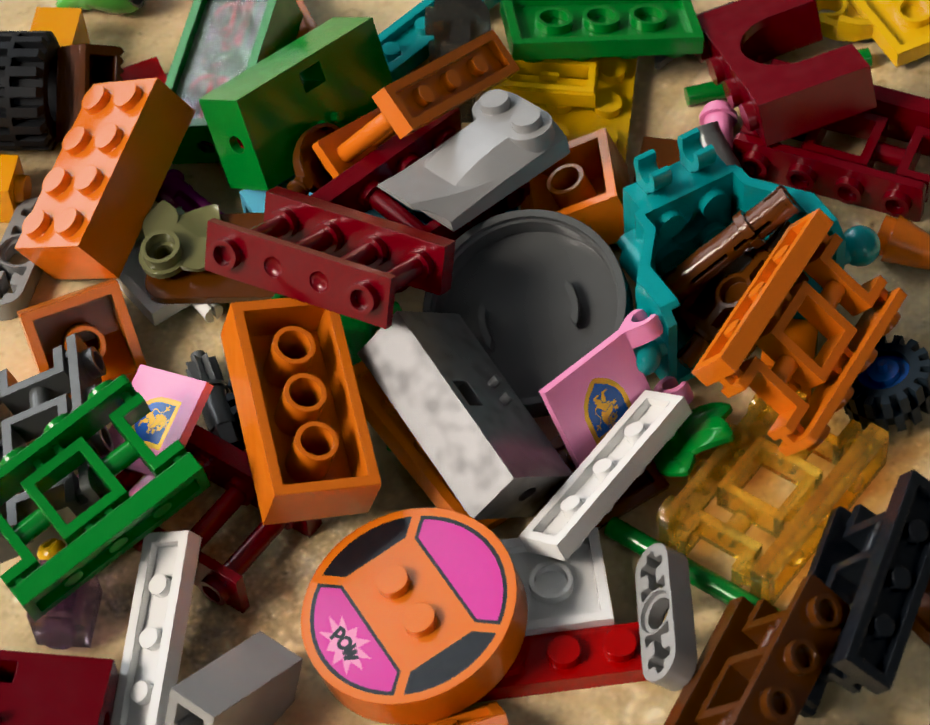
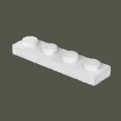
M644 390L519 535L527 552L567 561L690 416L692 410L685 397Z
M190 530L154 532L144 537L110 725H164L170 689L177 684L202 540V537Z

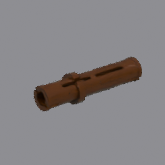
M779 185L776 187V190L746 213L740 210L732 216L733 223L698 248L675 268L661 276V280L681 304L685 298L718 275L752 247L759 249L766 244L765 237L795 214L801 212L798 203L783 185Z

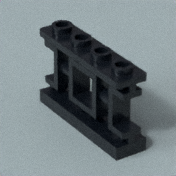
M914 469L899 476L885 512L876 515L862 504L855 506L852 513L843 506L831 510L807 576H817L850 606L851 611L799 714L802 717L807 718L815 715L826 685L831 681H835L852 694L860 692L862 686L875 695L891 690L930 578V481Z

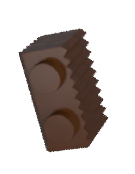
M75 44L57 48L56 143H62L65 135L72 129L82 108V99L93 84L124 81L120 76L124 72L120 66L124 62L120 57L124 53L121 47Z

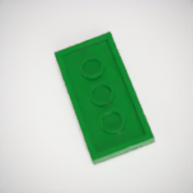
M500 0V13L510 53L514 60L537 63L545 59L570 58L576 61H586L594 57L635 59L639 56L665 55L679 58L686 54H703L704 35L691 0Z

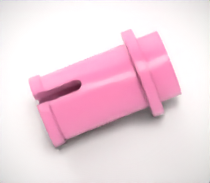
M710 101L700 113L699 123L704 125L718 121L723 135L733 150V127L737 123V112L731 108L727 101Z

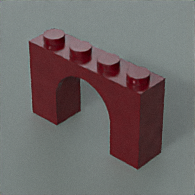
M739 0L696 15L704 35L703 54H695L699 63L707 62L714 84L716 86L723 84L725 96L731 108L739 107L746 129L749 132L755 130L766 147L877 107L870 65L852 43L795 63L782 65L763 64L772 58L823 40L816 0Z

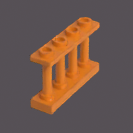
M492 29L383 87L372 96L378 108L319 139L312 145V148L326 171L334 179L396 134L400 139L408 136L507 80L518 72L520 68Z

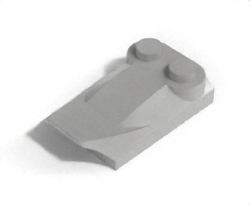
M493 89L485 92L474 103L472 107L473 122L415 163L379 183L377 187L412 210H419L454 232L570 154V148L566 135L547 111L515 93L502 89Z

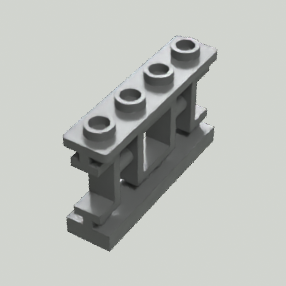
M77 333L66 337L67 351L62 345L52 349L54 367L21 382H18L8 369L0 371V462L13 449L21 446L26 447L27 442L40 437L47 424L55 417L63 413L70 414L86 402L90 392L102 383L101 376L106 374L103 358L94 346L88 348ZM106 426L86 440L100 459H103L114 450L113 440ZM86 461L75 469H78V477L72 471L43 493L56 511L69 507L76 516H79L110 492ZM22 489L20 494L14 495L0 506V514L13 528L38 507ZM0 533V563H3L19 555Z

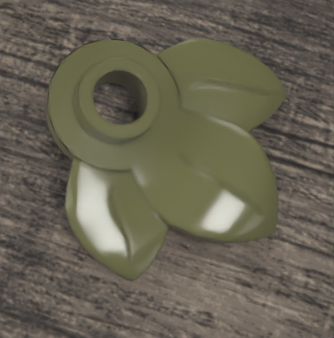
M163 200L146 215L142 225L145 238L140 246L139 263L143 271L147 275L158 279L175 276L182 270L191 272L206 271L204 269L207 221L212 218L221 220L218 205L204 206L179 215L176 209L167 201Z

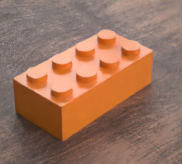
M157 77L93 84L82 99V108L72 129L68 131L62 141V150L52 170L43 180L42 191L32 212L23 222L22 233L14 249L54 280L118 279L139 236L143 221L150 212L196 111Z
M289 297L231 303L222 328L221 339L263 525L368 513L382 482L340 314Z

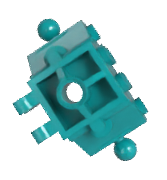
M694 128L678 137L680 161L670 166L658 168L654 149L634 157L633 164L636 182L623 188L624 234L617 241L618 247L622 250L619 263L636 284V309H643L648 317L651 314H657L663 325V333L658 338L633 349L637 357V368L645 376L654 372L660 380L666 376H673L678 384L695 377L691 373L693 369L689 370L677 361V353L693 333L689 328L675 320L671 310L679 307L680 303L660 277L675 268L698 248L733 223L732 216L742 210L746 213L779 186V184L750 178L741 167L735 164L726 165L716 154L712 144L704 148L702 147L698 128ZM784 186L801 209L800 213L795 214L788 220L790 223H794L819 208L834 222L827 234L831 236L836 233L843 239L832 256V259L844 269V265L849 263L853 266L863 267L876 260L880 253L881 243L874 230L867 226L858 225L847 229L843 233L838 219L814 193ZM803 270L809 278L807 283L820 294L823 288ZM798 311L793 316V319L806 320Z

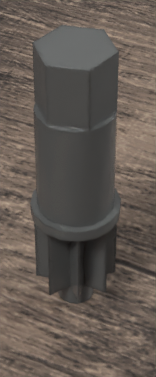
M197 350L190 355L191 362H186L188 368L186 373L188 377L206 381L214 386L202 410L208 431L244 451L246 447L238 421L229 409L231 407L226 397L229 389L223 379L216 356L208 358L207 352Z

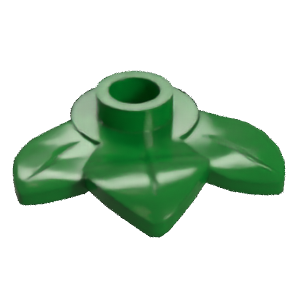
M713 402L692 409V413L679 427L674 437L652 459L657 471L662 475L670 477L688 476L694 468L696 462L695 455L702 451L733 442L735 436L729 424L725 421L733 411L731 405L723 402Z

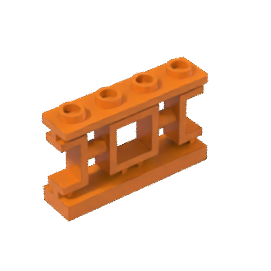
M820 208L788 226L691 372L706 387L719 381L723 385L721 392L727 398L745 391L749 386L779 414L767 435L774 441L778 439L783 440L778 450L785 457L804 449L812 451L827 438L831 430L827 425L833 414L844 407L853 396L855 390L851 385L858 374L864 372L876 359L878 351L875 347L881 337L888 334L899 322L901 315L897 311L907 297V294L900 287L888 292L884 288L888 282L881 275L860 285L832 259L843 239L836 233L831 236L827 234L834 222ZM803 270L823 288L820 294L805 280L793 286ZM838 304L844 307L853 317L864 312L855 327L836 310ZM797 311L827 338L814 360L784 333V330ZM754 344L775 362L772 369L766 366L757 356L744 361ZM791 378L805 391L816 387L807 403L787 385Z

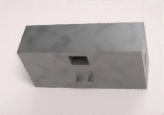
M396 311L393 314L392 326L387 329L380 328L357 353L469 517L475 520L532 517L550 500L551 494L560 489L572 475L563 459L459 314Z

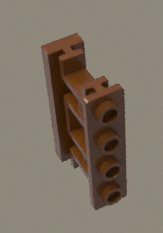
M815 575L802 579L788 608L782 611H778L765 598L758 600L755 606L744 596L730 600L697 661V666L691 680L683 687L664 725H794L850 614V606Z

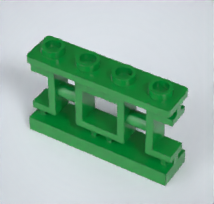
M125 374L120 375L115 380H106L97 385L88 395L86 402L70 414L63 413L55 417L47 424L40 437L26 447L21 446L13 449L0 462V506L24 489L38 507L13 528L0 514V533L22 559L3 573L0 578L35 622L211 486L203 467L190 452L186 451L179 440H176L155 456L131 427L151 411L145 399L134 389L131 381ZM112 422L125 442L103 459H100L86 440ZM140 458L156 478L130 497L115 476ZM86 461L110 492L70 523L66 524L43 493ZM50 526H53L67 546L41 565L26 545Z

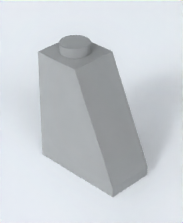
M259 631L170 689L164 725H273L294 702L303 658Z

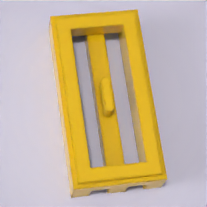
M545 59L541 62L530 63L523 60H514L520 70L500 83L499 89L515 93L531 103L595 108L599 61Z

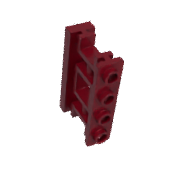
M773 58L770 65H782L790 63ZM873 84L877 103L876 108L790 138L803 142L801 148L781 144L780 142L766 147L755 130L749 132L745 125H743L740 133H737L733 141V152L746 174L751 178L812 192L845 204L857 205L897 218L902 215L908 220L919 222L924 213V204L930 197V175L914 170L921 155L930 157V99ZM831 130L868 141L861 156L821 146L827 131ZM889 137L909 144L907 149L885 144V141ZM876 162L898 167L895 174L874 169L873 167Z

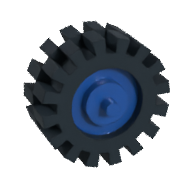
M894 335L892 343H887L886 336H883L875 347L878 351L876 359L864 372L858 374L851 385L855 391L851 399L844 406V410L855 426L861 423L862 430L871 432L874 425H877L879 433H888L889 425L896 424L897 431L899 432L907 429L905 421L909 419L915 425L923 420L921 411L930 414V359L924 347L920 349L918 342L910 339L905 345L903 336Z

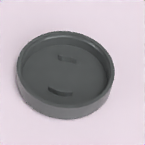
M525 209L502 213L484 220L467 230L456 240L451 289L441 296L426 291L423 302V312L454 313L461 316L533 418L550 415L539 390L619 330L626 316L634 311L632 293L627 278L614 253L601 236L589 226L573 217L541 209Z

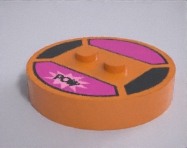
M440 508L406 509L381 516L357 528L341 540L323 559L305 593L301 612L302 639L307 655L319 676L333 696L346 708L366 719L390 725L424 724L447 718L468 708L490 692L505 676L515 661L525 637L528 619L527 597L524 585L509 553L498 537L485 525L474 518L452 510Z

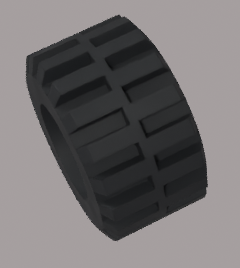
M0 31V151H51L58 144L56 143L57 48L60 45L52 31Z

